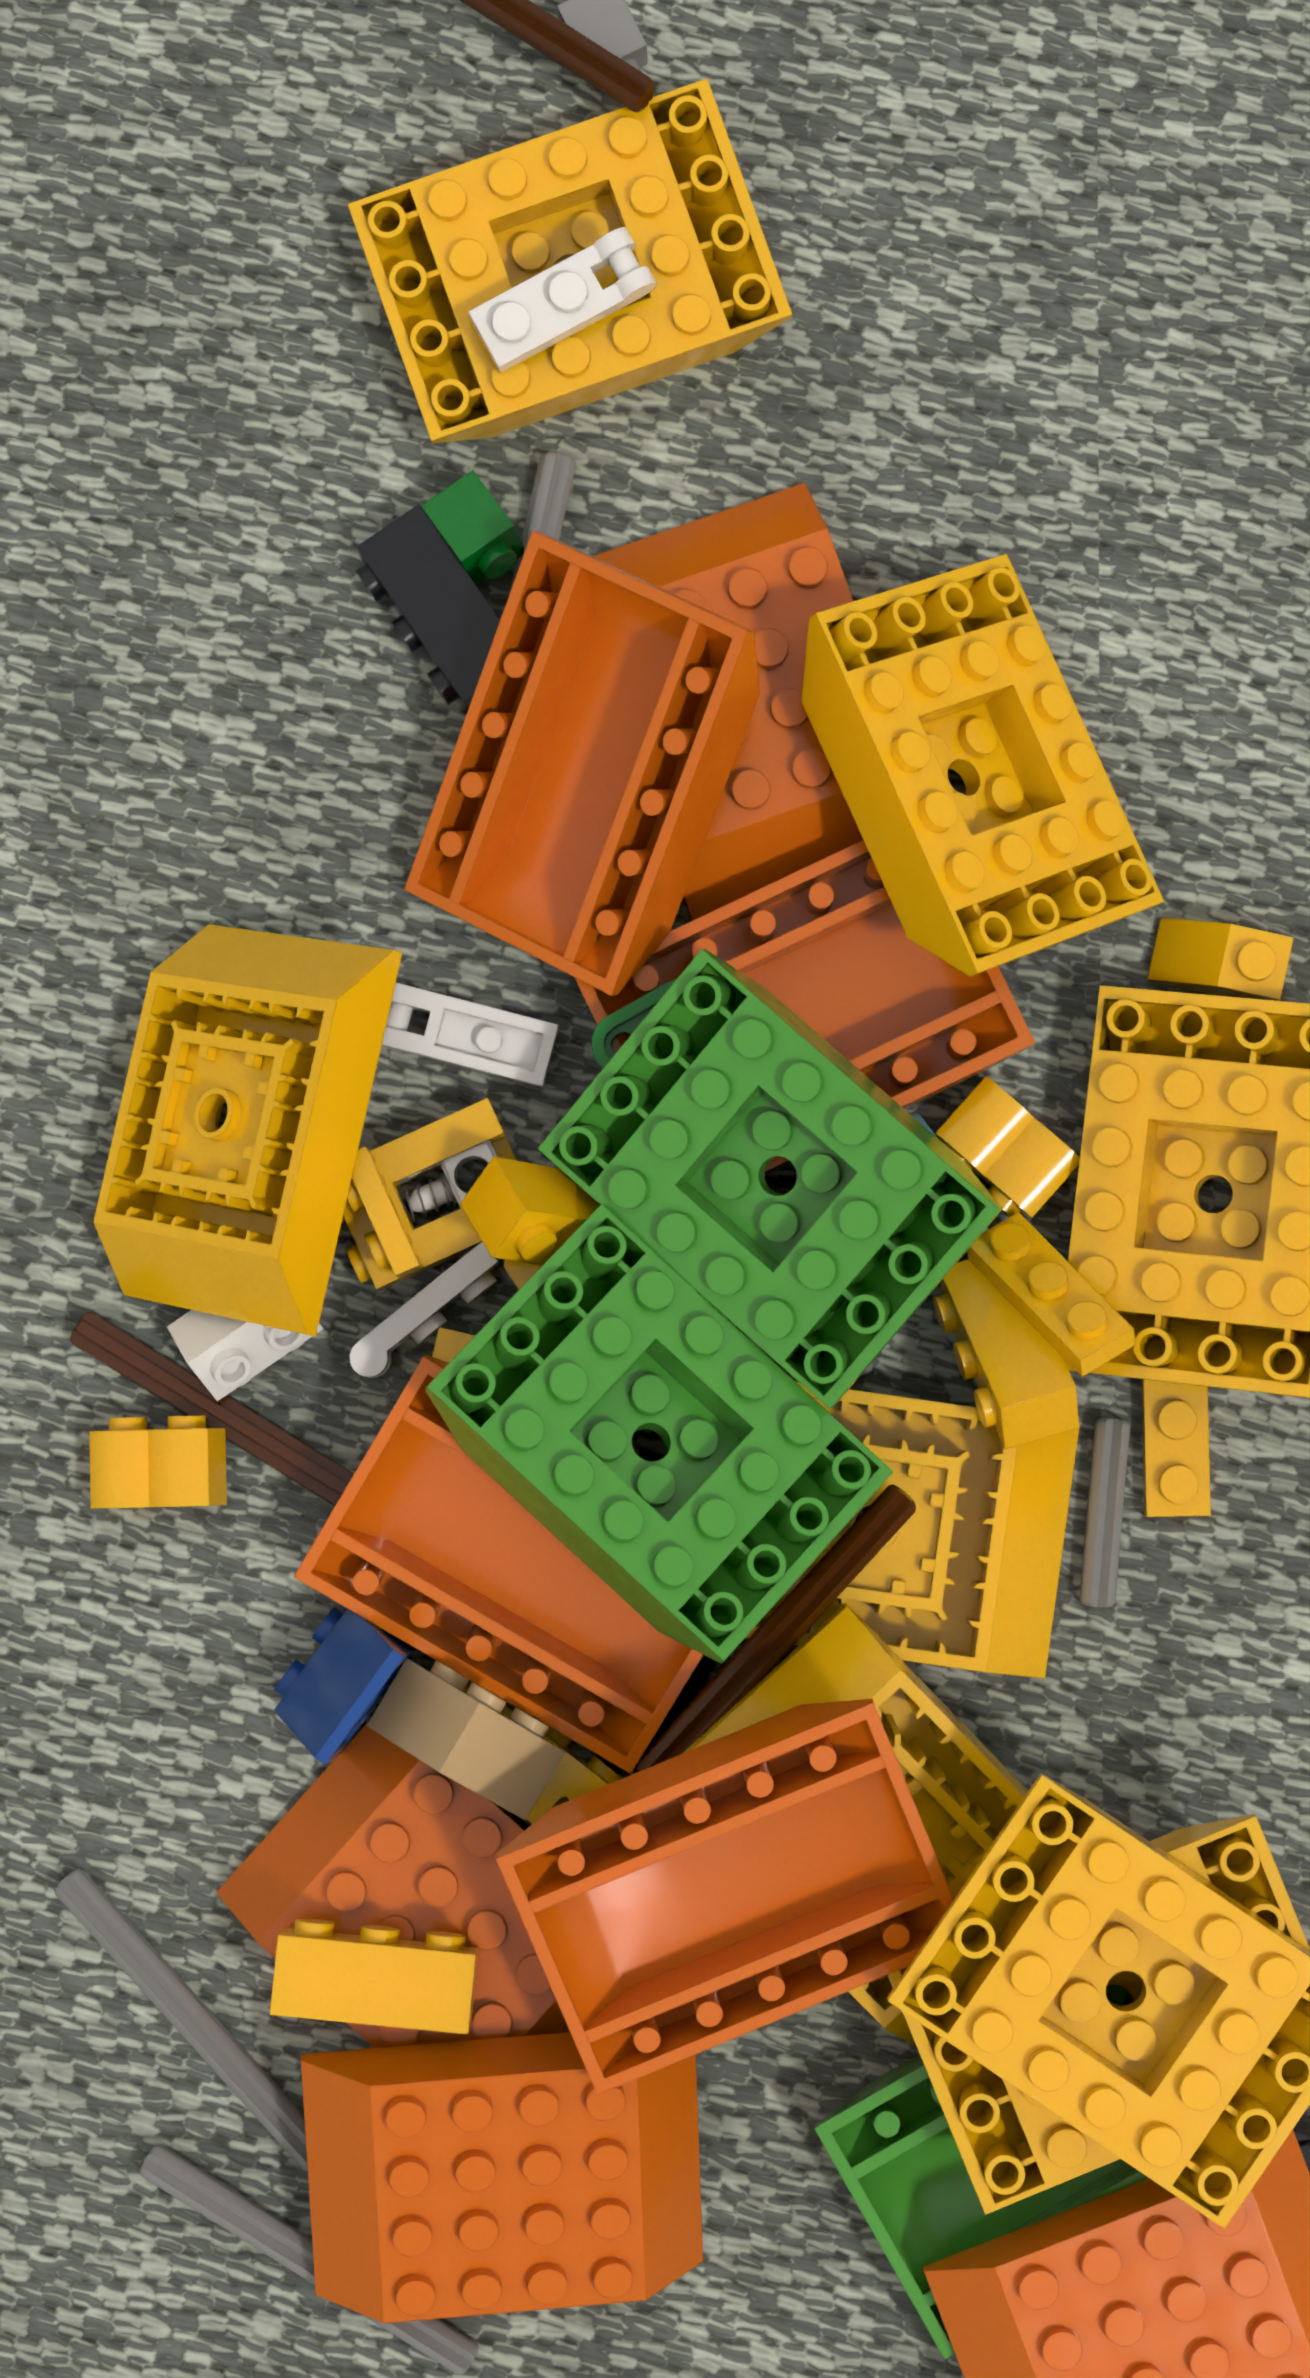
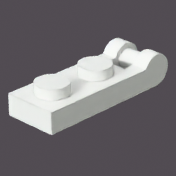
M620 227L605 234L586 249L468 311L469 318L499 373L508 370L640 299L657 286V282L647 266L640 267L632 250L636 244L626 227ZM611 265L618 281L602 289L594 273Z
M396 983L381 1047L544 1088L559 1025ZM413 1009L430 1013L424 1036L407 1031Z
M479 1243L359 1340L350 1352V1364L353 1370L359 1375L369 1378H377L384 1375L390 1369L392 1363L391 1352L412 1337L417 1345L421 1344L437 1332L439 1327L444 1326L448 1322L441 1312L459 1297H462L467 1305H469L497 1282V1279L491 1272L500 1265V1262L496 1258L491 1257L484 1243Z

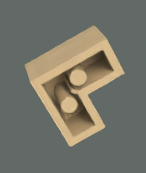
M406 1658L367 1727L439 1773L526 1821L565 1754V1751L543 1739L549 1727L516 1707L509 1718L502 1715L501 1711L507 1702L473 1682L467 1693H465L464 1689L470 1680L437 1660L431 1670L428 1671Z

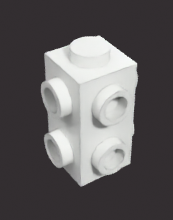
M190 1310L167 1326L186 1363L217 1402L238 1387L245 1385L258 1373L289 1352L299 1348L312 1337L310 1335ZM320 1322L318 1325L317 1333L323 1330V1327L320 1324Z

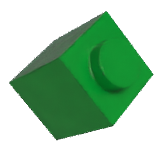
M474 470L421 505L476 586L486 579H495L502 576L513 567L516 559L523 555L524 546L513 523Z

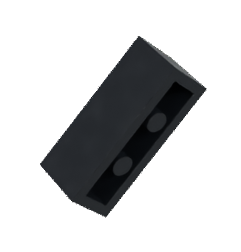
M418 504L356 547L364 565L355 571L376 602L387 596L400 616L391 623L410 652L413 654L420 648H423L436 668L427 673L447 705L458 699L466 712H468L500 619L420 504Z

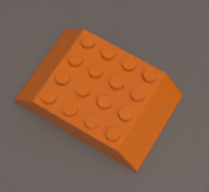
M802 483L593 556L754 631L760 695L683 896L691 921L862 841L861 833L801 702L809 617L817 612L853 602L828 528L806 484Z
M532 531L404 890L610 996L618 995L671 931L760 695L754 631L542 532Z
M864 840L670 931L618 995L610 996L575 978L598 1025L608 1015L661 985L676 980L699 951L706 949L769 990L904 1109L958 1085L1035 1044L999 966L969 977L907 938ZM620 1035L615 1038L612 1043L614 1054L630 1037L629 1035ZM774 1157L767 1164L764 1174L766 1176L791 1164V1162L784 1157Z
M424 1354L295 1573L294 1578L631 1774L703 1654L658 1632L463 1452L425 1391V1388L449 1362Z
M872 1699L802 1704L559 1804L551 1808L495 1854L498 1866L597 2095L908 1967L954 1900Z
M367 1724L216 1892L256 1942L274 1958L276 1957L278 1934L283 1928L294 1929L295 1919L300 1918L331 1921L335 1923L334 1933L360 1935L361 1925L389 1926L400 1929L399 1939L423 1942L426 1940V1932L457 1933L466 1936L465 1946L479 1947L472 2023L468 2035L347 2023L373 2048L570 2032L495 1858L497 1852L529 1826L515 1814L431 1768L367 1727Z
M570 2032L300 2054L316 2296L381 2323L646 2301L703 2262L696 2055L597 2095Z
M1294 2130L1291 2131L1225 2229L1149 2178L922 2267L964 2378H1310V2173Z

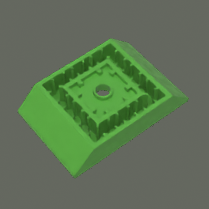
M706 949L699 951L537 1148L600 1205L605 1206L687 1283L829 1409H832L1002 1210L1000 1205L960 1157L769 990ZM777 1156L788 1159L796 1169L797 1180L795 1186L787 1194L774 1192L765 1181V1168L769 1161Z
M602 1204L425 1388L427 1395L464 1453L658 1632L719 1663H723L893 1473L886 1464ZM648 1429L660 1435L665 1444V1455L661 1460L646 1461L635 1453L632 1446V1437L636 1431Z

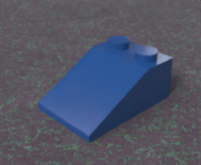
M336 1607L330 1611L312 1637L321 1646L308 1664L304 1665L296 1659L274 1689L275 1692L283 1697L274 1711L314 1758L324 1765L342 1752L395 1679L406 1658L409 1659L416 1650L413 1646L353 1611L347 1609L343 1613Z

